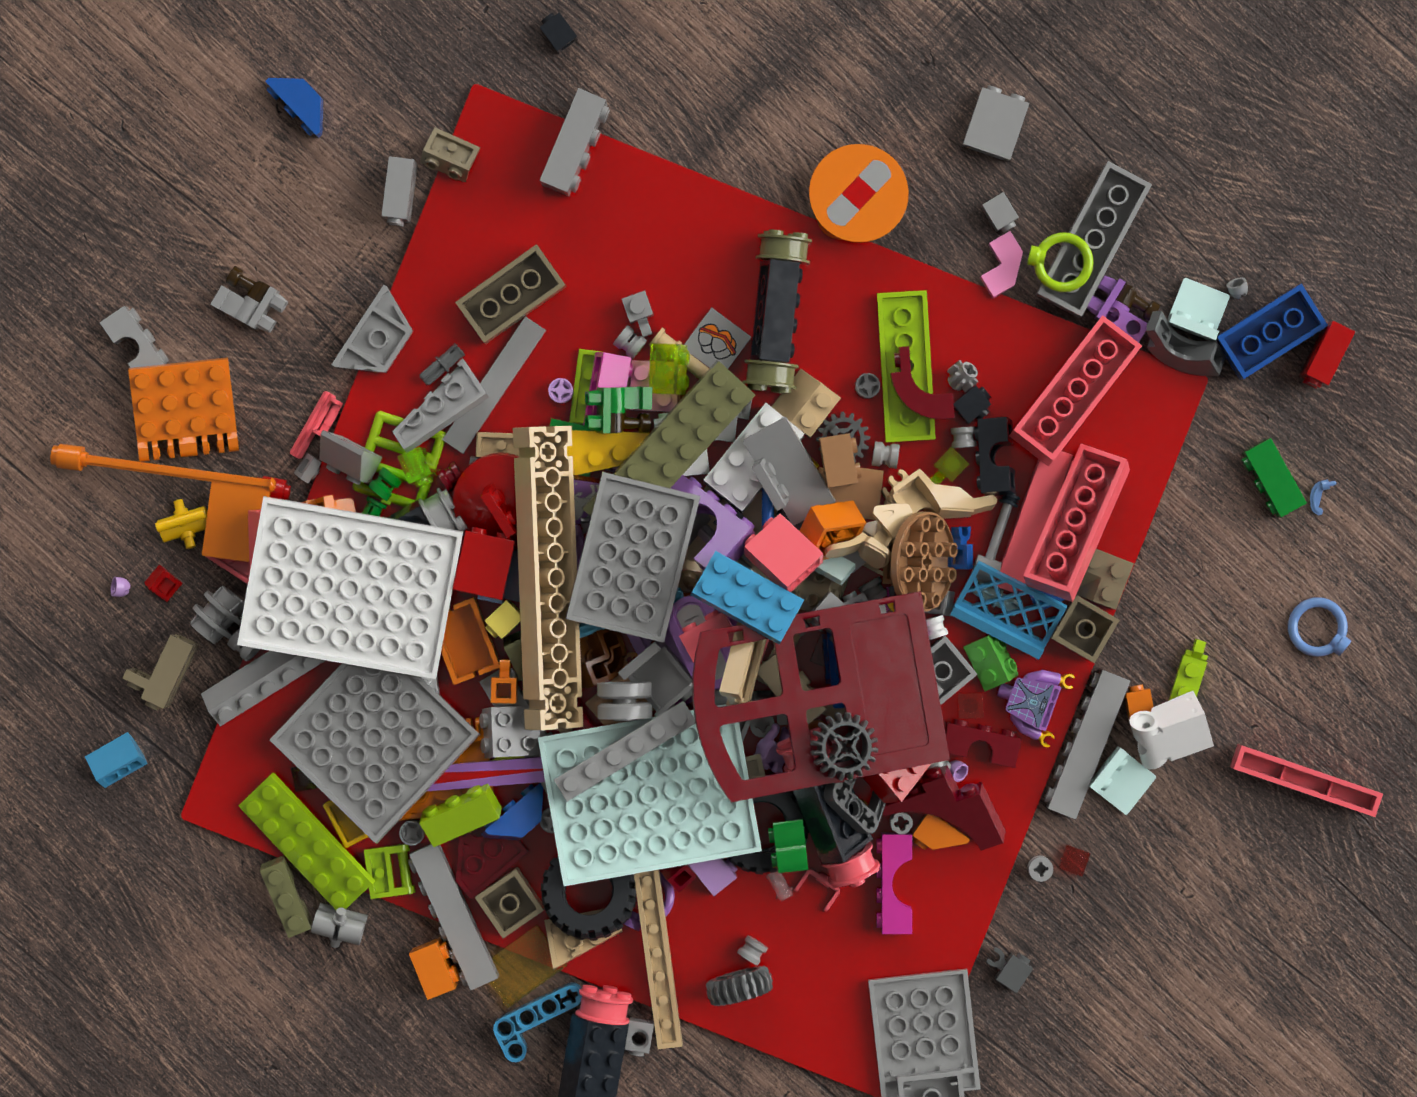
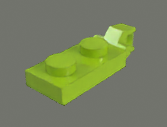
M1195 639L1192 651L1186 649L1185 654L1182 655L1169 700L1190 691H1194L1197 697L1207 665L1208 656L1203 654L1206 646L1205 641Z

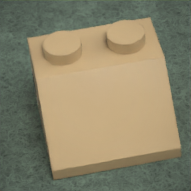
M800 369L794 377L793 383L797 389H791V393H782L772 405V408L783 417H787L793 425L811 438L841 398L817 379Z

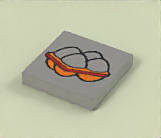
M711 307L682 348L709 368L716 361H720L728 369L751 339V336Z

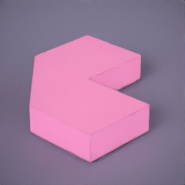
M1011 231L988 244L1000 264L980 277L992 299L1014 287L1023 251Z

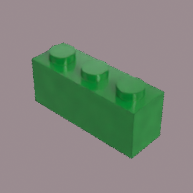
M1267 438L1242 452L1244 458L1241 461L1248 472L1252 471L1256 480L1253 483L1260 494L1264 492L1268 500L1265 504L1272 516L1276 514L1277 518H1281L1307 504L1272 438Z

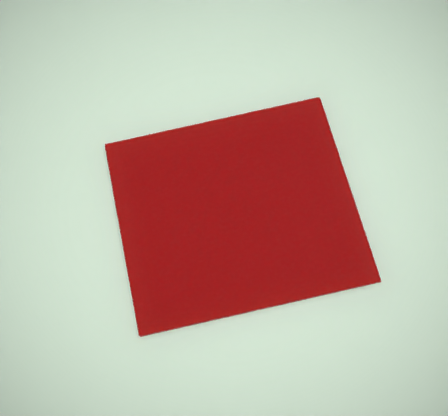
M474 84L453 136L480 147L479 153L469 171L466 182L454 180L447 174L438 171L390 290L411 326L413 333L387 373L358 370L334 434L341 435L365 448L375 415L378 411L405 419L414 408L418 409L425 401L424 398L430 391L433 393L440 386L441 380L447 373L451 374L458 367L457 363L460 360L449 368V372L445 371L430 385H426L420 378V374L436 361L435 357L439 358L454 343L464 352L465 356L462 358L481 383L524 318L485 344L455 302L536 244L567 287L526 316L544 328L546 332L478 432L513 433V428L550 427L551 418L569 422L573 396L566 403L555 402L549 396L548 388L550 383L557 378L567 379L572 384L574 390L579 349L628 357L626 351L618 349L613 345L614 341L627 325L634 330L637 336H642L638 321L630 324L622 298L642 291L646 292L654 316L647 318L652 334L643 337L647 342L633 360L677 362L674 359H666V355L655 346H649V344L663 327L667 335L675 341L680 340L681 344L684 345L712 307L751 336V339L728 368L741 382L746 380L748 364L744 363V361L750 360L760 261H764L755 258L756 255H760L761 239L758 238V234H763V231H769V229L784 231L783 235L787 236L788 234H793V232L808 234L807 239L812 240V243L808 244L807 260L810 261V264H800L799 267L803 270L801 283H798L797 293L800 294L799 307L795 308L794 318H797L796 333H792L791 342L795 345L793 358H790L788 364L799 365V368L795 369L794 377L802 369L841 398L825 420L831 422V414L840 418L841 412H844L845 417L849 418L850 414L853 413L854 421L861 418L862 423L860 426H868V430L864 432V435L870 436V439L864 441V444L869 446V448L862 449L861 452L864 457L860 458L856 455L855 461L860 463V468L884 471L882 488L885 487L889 493L892 490V486L888 483L890 476H893L895 481L900 482L902 481L901 476L898 475L900 469L904 470L909 476L918 469H921L935 484L960 487L973 498L985 496L977 487V476L980 475V466H977L976 451H979V441H976V447L952 448L954 437L950 431L951 428L977 427V418L967 424L954 409V419H935V440L885 441L877 293L927 290L933 394L953 393V402L962 397L966 392L963 389L957 391L949 385L948 377L950 374L947 370L959 360L962 363L970 362L976 367L978 375L975 377L978 380L976 386L978 388L984 387L992 397L989 399V402L992 404L988 407L990 412L982 419L1008 417L1012 420L1013 430L1091 330L1002 294L992 299L985 287L873 242H851L831 238L820 229L817 220L601 133L596 146H590L588 153L591 157L586 169H581L578 176L581 181L576 193L571 191L570 196L564 195L543 186L540 183V178L565 119L479 84ZM1139 349L1061 450L1073 455V461L1080 444H1084L1125 458L1128 461L1129 474L1096 549L1135 564L1208 383L1206 376L1193 375L1176 370L1161 362L1154 355ZM683 366L680 400L699 380V378ZM865 373L874 374L880 381L879 392L871 398L860 397L855 390L856 380ZM631 376L628 378L627 387L631 385ZM767 387V391L751 390L755 396L752 399L749 420L737 418L735 440L763 405L767 403L772 407L782 393L771 392V387ZM625 409V417L637 418L640 413H649L651 418L649 433H651L654 429V419H659L658 414L669 412ZM383 422L379 436L399 443L392 432L397 426ZM452 422L450 425H448L441 431L447 433L454 422ZM822 422L818 428L825 429L826 426ZM839 422L835 425L839 429L848 428L851 424ZM637 428L624 429V430L622 431V432H637V433H639V432L637 431ZM818 429L811 438L804 435L801 440L809 456L819 464L817 469L819 467L823 468L821 451L818 450L820 445L816 441V438L822 437V433ZM857 430L854 433V438L856 439L857 446H859L860 435ZM828 431L827 437L833 436V435ZM477 434L464 454L448 443H444L427 498L436 494L437 488H440L441 491L446 489L437 474V470L447 468L449 463L454 461L462 473L469 465L470 457L476 456ZM429 438L417 446L416 449L431 453L435 439ZM716 440L707 448L709 472L733 442ZM1013 440L1014 445L1001 447L995 454L997 466H1010L1015 470V495L1021 498L1017 500L1019 502L1016 503L1018 507H1012L995 560L999 562L1003 559L1038 461L1037 457L1015 440ZM875 441L883 442L885 446H890L891 444L900 445L897 469L889 468L884 463L880 466L872 465ZM378 446L375 447L374 453L383 457L380 463L422 477L424 476L427 462ZM322 461L320 471L314 480L307 500L333 495L334 500L351 498L354 501L356 513H362L367 504L366 498L369 495L354 491L352 488L353 482L346 479V473L342 471L339 474L328 470L326 468L327 463ZM605 469L591 472L589 482L599 483L602 472L613 474V472ZM375 472L372 480H376L378 478V472ZM708 474L685 476L688 479L690 477L695 478L702 485L701 489L704 491L706 485L703 483V480ZM401 480L402 484L391 492L416 500L420 486ZM454 486V488H453L452 491L448 492V493L450 494L452 500H453V494H454L455 486ZM882 494L880 497L879 505H884V501L886 500ZM369 496V497H371V498H373V499H375V500L381 502V499H378V498ZM995 496L997 503L992 510L971 515V517L944 519L950 531L951 527H971V535L967 544H973V565L978 554L986 556L1003 503L999 502V499H1002L1000 496ZM393 503L391 505L385 504L387 508L382 510L379 517L387 518L404 507ZM865 519L866 523L876 521L871 519ZM462 536V541H461V546H460V552H459V557H458V563H459V558H460V554H461V549H462V545H463L464 536ZM862 565L853 574H850L844 595L854 591L859 595L861 594L858 589L859 587L879 576L883 582V576ZM955 569L957 576L948 590L955 592L954 603L970 577L972 569ZM881 582L884 589L891 587V584H882ZM1002 589L1003 593L1006 595L1012 593L1010 591ZM452 590L449 607L453 611V605L473 597L477 599L478 595ZM973 592L967 593L964 597V600L972 604L980 602V598L973 594ZM1029 594L1020 596L1024 607L1033 605ZM1083 598L1084 600L1090 602L1091 604L1102 609L1108 614L1114 616L1116 610ZM477 599L484 620L502 605ZM511 600L512 603L520 610V602ZM1063 600L1061 602L1068 605L1070 601ZM992 604L987 605L990 613L994 615L1003 613L1001 608L997 606L992 607ZM1051 606L1043 611L1045 617L1049 618L1056 616L1059 609ZM1038 609L1026 612L1029 623L1042 620ZM925 613L926 619L939 616L938 614ZM1021 613L1009 616L1012 624L1016 626L1025 624ZM943 615V625L949 633L945 636L973 668L964 646L989 634L953 616ZM521 622L507 636L520 631ZM1044 624L1031 627L1033 635L1041 639L1044 638L1046 635ZM819 630L806 632L799 638L795 646L798 670L805 673L811 681L809 686L814 689L831 686V684H826L825 667L810 661L821 634ZM620 632L626 653L636 652L628 635ZM490 634L499 659L510 660L504 649L503 639L499 636L494 638ZM941 637L929 640L930 646L933 645ZM1051 638L1039 660L1006 643V649L1017 665L1018 676L1005 684L1014 686L1017 678H1024L1027 673L1040 670L1056 672L1061 676L1072 674L1075 677H1067L1065 679V684L1073 688L1064 689L1061 687L1046 731L1054 735L1055 739L1051 736H1046L1043 740L1044 743L1050 745L1048 748L1044 747L1039 742V739L1034 740L1020 733L1010 720V713L1006 711L1008 700L998 697V690L1001 685L984 691L977 675L941 704L945 729L947 722L953 723L954 719L968 721L967 726L977 728L978 724L991 726L992 732L1002 733V729L1017 732L1016 737H1020L1022 740L1015 768L989 762L991 748L987 742L982 740L975 741L970 745L967 758L949 754V762L954 760L962 761L969 769L967 776L962 781L956 782L959 789L970 783H983L1006 830L1004 843L980 850L979 846L965 831L945 819L943 820L969 837L970 841L962 845L934 850L927 847L924 850L913 842L915 837L912 836V860L905 862L896 870L892 881L895 896L902 903L912 908V934H882L881 928H877L876 916L877 913H881V903H877L876 891L877 888H881V878H877L876 873L864 879L865 882L860 886L851 887V885L839 887L840 894L827 912L823 911V909L836 891L818 882L811 874L808 875L797 892L794 891L806 870L756 874V872H746L735 865L738 869L735 872L737 878L715 896L711 894L699 877L695 878L680 892L674 888V904L666 916L679 1019L874 1097H881L868 979L966 968L969 977L1095 663ZM770 639L763 661L769 658L774 648V643ZM260 649L258 653L249 661H245L243 659L239 669L243 668L247 664L251 663L255 659L267 653L269 650ZM441 653L437 671L440 696L465 720L466 718H472L473 727L476 730L475 718L480 717L482 709L494 707L480 681L500 668L479 675L477 670L475 671L476 677L454 685ZM630 656L626 660L629 664L633 659ZM326 660L222 726H219L217 723L182 810L181 818L275 857L283 856L284 854L239 807L274 772L344 847L323 807L330 799L270 741L277 731L342 663ZM756 680L753 691L771 690L768 685ZM518 681L521 691L523 690V681ZM597 685L590 688H582V697L580 699L586 715L595 727L604 726L585 704L597 693ZM693 701L687 705L689 710H694ZM655 710L652 711V717H656L654 715L656 713ZM820 714L816 718L818 720H822L824 723H826V725H828L826 722V715ZM777 715L772 716L774 723H777ZM750 725L743 741L745 757L754 755L759 741L764 738L755 736L751 731ZM779 725V733L774 738V741L779 742L782 728L786 727L788 729V725ZM848 725L840 726L833 731L840 736H845L849 732ZM558 729L546 730L547 733L551 731L553 735L560 734ZM827 739L829 746H832V742ZM769 768L768 770L764 769L765 776L776 774ZM923 774L922 777L918 780V782H920V783L923 782L924 774ZM863 777L856 779L853 789L855 795L868 807L873 790ZM540 782L493 786V792L503 809L512 800L516 803L521 800L523 796L520 793L530 784L536 787ZM544 788L542 813L547 808H550L548 794ZM754 803L761 849L772 847L775 843H770L768 828H773L772 822L785 821L784 816L776 806L770 803ZM501 810L500 817L504 814L503 810ZM907 812L913 821V826L909 832L912 833L925 813ZM883 813L876 831L871 833L873 838L871 840L873 845L871 853L873 858L877 859L879 863H881V853H877L876 850L877 838H881V832H895L889 824L891 815L884 816ZM899 816L898 821L894 822V825H898L902 829L904 824L908 823V820H904L902 816ZM408 820L398 821L378 843L367 837L345 849L366 870L364 849L404 844L400 839L399 831L401 826ZM539 823L520 839L529 852L490 885L518 867L541 900L542 892L540 890L544 879L543 874L545 869L548 870L550 861L554 857H558L555 834L543 830ZM808 833V841L806 843L808 869L811 868L818 873L823 872L830 876L827 868L821 865V860L811 835ZM426 834L420 843L412 846L409 845L410 851H407L408 860L411 859L409 855L411 852L431 844ZM459 837L441 844L455 878ZM398 853L390 854L395 887H401ZM411 868V882L415 886V893L380 898L439 922L438 917L434 919L428 905L431 902L428 895L423 896L419 888L418 882L421 879L418 873H413ZM609 878L566 886L567 902L578 913L605 909L612 897V885ZM661 884L662 894H663V902H664L665 892H664V888H663V886H662V884ZM460 887L483 940L553 968L545 920L550 918L545 910L505 938H502L475 897L471 900ZM369 888L365 891V893L370 894ZM636 901L632 911L639 914L638 902ZM623 924V932L556 968L602 988L604 985L617 987V992L630 993L633 1000L652 1007L641 929L637 931ZM747 935L768 947L766 953H762L760 956V963L758 965L753 964L737 953L739 948L745 945ZM755 966L768 967L773 980L771 991L762 996L724 1006L711 1005L706 993V983L709 980Z

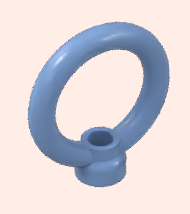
M1321 597L1306 599L1299 603L1290 614L1288 620L1289 637L1294 646L1304 654L1321 657L1334 652L1340 656L1351 643V640L1346 637L1348 631L1346 616L1343 610L1329 599ZM1314 607L1329 610L1335 616L1338 624L1337 634L1329 644L1321 647L1305 643L1298 632V621L1301 615Z

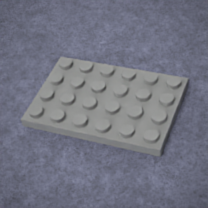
M602 472L566 619L664 643L701 496Z

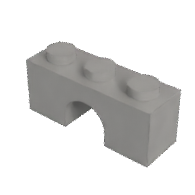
M123 306L100 322L113 343L119 344L127 338H133L137 341L139 353L134 360L128 363L130 368L162 365L170 361L162 349L157 350L153 342L156 340L148 329L143 330L139 324V321L142 319L134 308L129 309Z

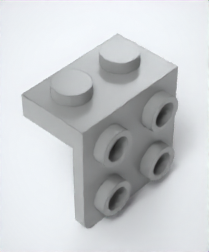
M529 706L489 707L482 709L479 723L484 733V738L481 739V751L485 754V759L537 756L540 754L538 742L540 730L525 729L524 709H529Z

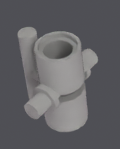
M320 903L314 917L311 933L329 937L331 940L330 945L334 948L339 947L342 941L360 945L368 915L344 908L335 910L332 905Z

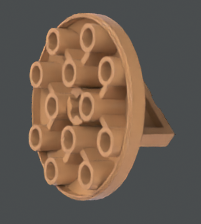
M924 511L914 513L908 517L901 525L894 544L887 546L891 552V560L883 567L882 584H892L896 595L921 591L924 612L940 605L951 583L955 581L957 576L955 568L948 567V557H952L953 564H955L958 546L954 543L951 531L942 517L936 513Z

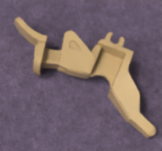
M900 469L898 475L901 476L902 481L897 482L893 476H890L888 483L892 486V490L890 493L885 487L881 490V494L886 500L884 505L875 506L872 515L876 521L866 523L863 532L856 538L826 547L824 551L827 558H837L858 551L859 556L876 569L883 568L891 560V552L887 546L894 544L901 525L912 514L923 509L925 512L936 513L943 519L971 517V515L992 510L997 503V498L994 495L973 498L960 487L933 483L921 469H918L910 476Z

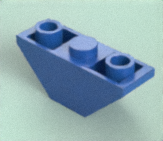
M268 78L265 81L269 85L266 90L276 101L281 98L286 103L283 108L293 119L298 116L304 122L300 126L310 137L315 134L319 138L323 131V99L304 79Z
M539 783L536 787L530 784L520 793L523 798L517 803L514 800L508 803L502 809L504 814L500 819L484 825L486 830L481 833L484 838L520 840L541 822L542 784Z

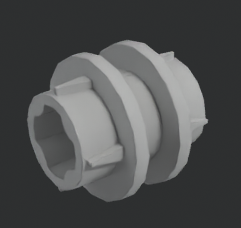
M225 586L220 587L214 594L206 591L204 596L209 602L204 608L198 604L193 606V610L197 614L190 624L203 637L216 644L223 636L228 639L231 638L233 633L229 627L233 622L241 626V615L245 602Z

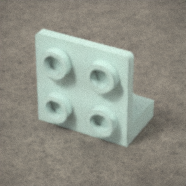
M1184 278L1167 321L1175 328L1209 341H1215L1219 333L1217 328L1230 296Z
M1117 746L1094 775L1089 787L1127 815L1156 779V775Z

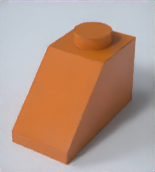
M924 814L912 831V836L915 837L913 842L924 850L927 847L934 850L962 845L970 841L969 837L942 818L930 814Z

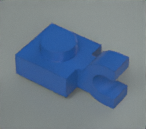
M951 527V534L954 543L958 546V553L955 557V564H953V558L948 557V567L973 569V544H967L971 535V527Z

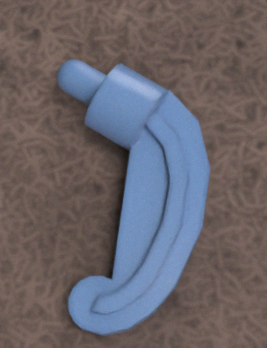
M1328 479L1319 481L1311 489L1310 506L1315 514L1321 515L1323 513L1322 508H1319L1323 490L1330 489V486L1336 485V481L1329 482Z

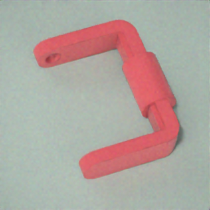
M333 397L330 400L333 404L320 428L313 430V433L321 436L323 430L329 431L343 406L342 402Z
M810 868L806 870L794 891L797 892L808 875L811 874L818 882L836 891L823 909V911L827 912L840 894V888H833L828 883L829 876L823 872L818 873Z

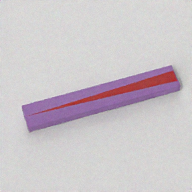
M541 757L455 763L427 791L472 788L473 786H483L487 783L489 786L545 782Z

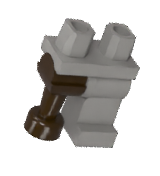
M234 266L226 279V283L232 287L238 284L248 291L245 298L221 285L210 305L256 330L259 328L271 333L277 321L267 316L268 311L272 307L282 313L288 301L279 294L280 291L264 282H255L243 276V270Z

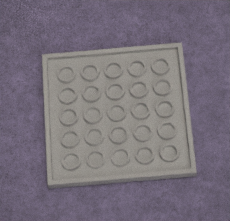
M342 663L277 731L270 741L372 841L378 843L480 734L420 676Z

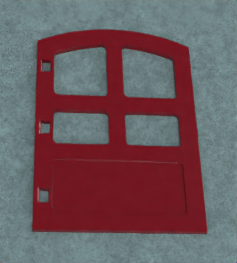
M921 591L796 614L780 645L773 642L782 689L781 695L723 707L715 705V675L719 650L723 647L768 638L743 624L700 632L692 676L695 723L707 763L718 785L730 802L848 780L846 774L843 781L838 780L837 773L835 777L829 778L828 771L825 773L820 772L822 765L817 766L813 762L814 757L810 754L812 745H810L811 739L806 712L808 709L843 703L845 712L851 713V720L855 714L860 715V722L863 720L869 722L865 730L874 728L875 731L870 735V738H878V742L871 743L872 747L878 748V752H871L870 756L876 758L875 762H866L870 766L869 771L861 767L863 774L861 777L950 760ZM894 603L893 612L881 614L879 605ZM818 617V626L805 627L803 619ZM829 628L832 632L840 682L834 686L804 691L801 687L793 637L798 633ZM742 631L743 640L729 642L727 633ZM785 714L795 768L788 772L742 780L726 750L720 733V727L726 724ZM848 725V730L851 733L854 728ZM859 735V740L856 743V750L859 754H861L862 739ZM849 759L835 762L834 765L847 767L855 761ZM854 773V778H853V779H855V778H860V777H858V776Z

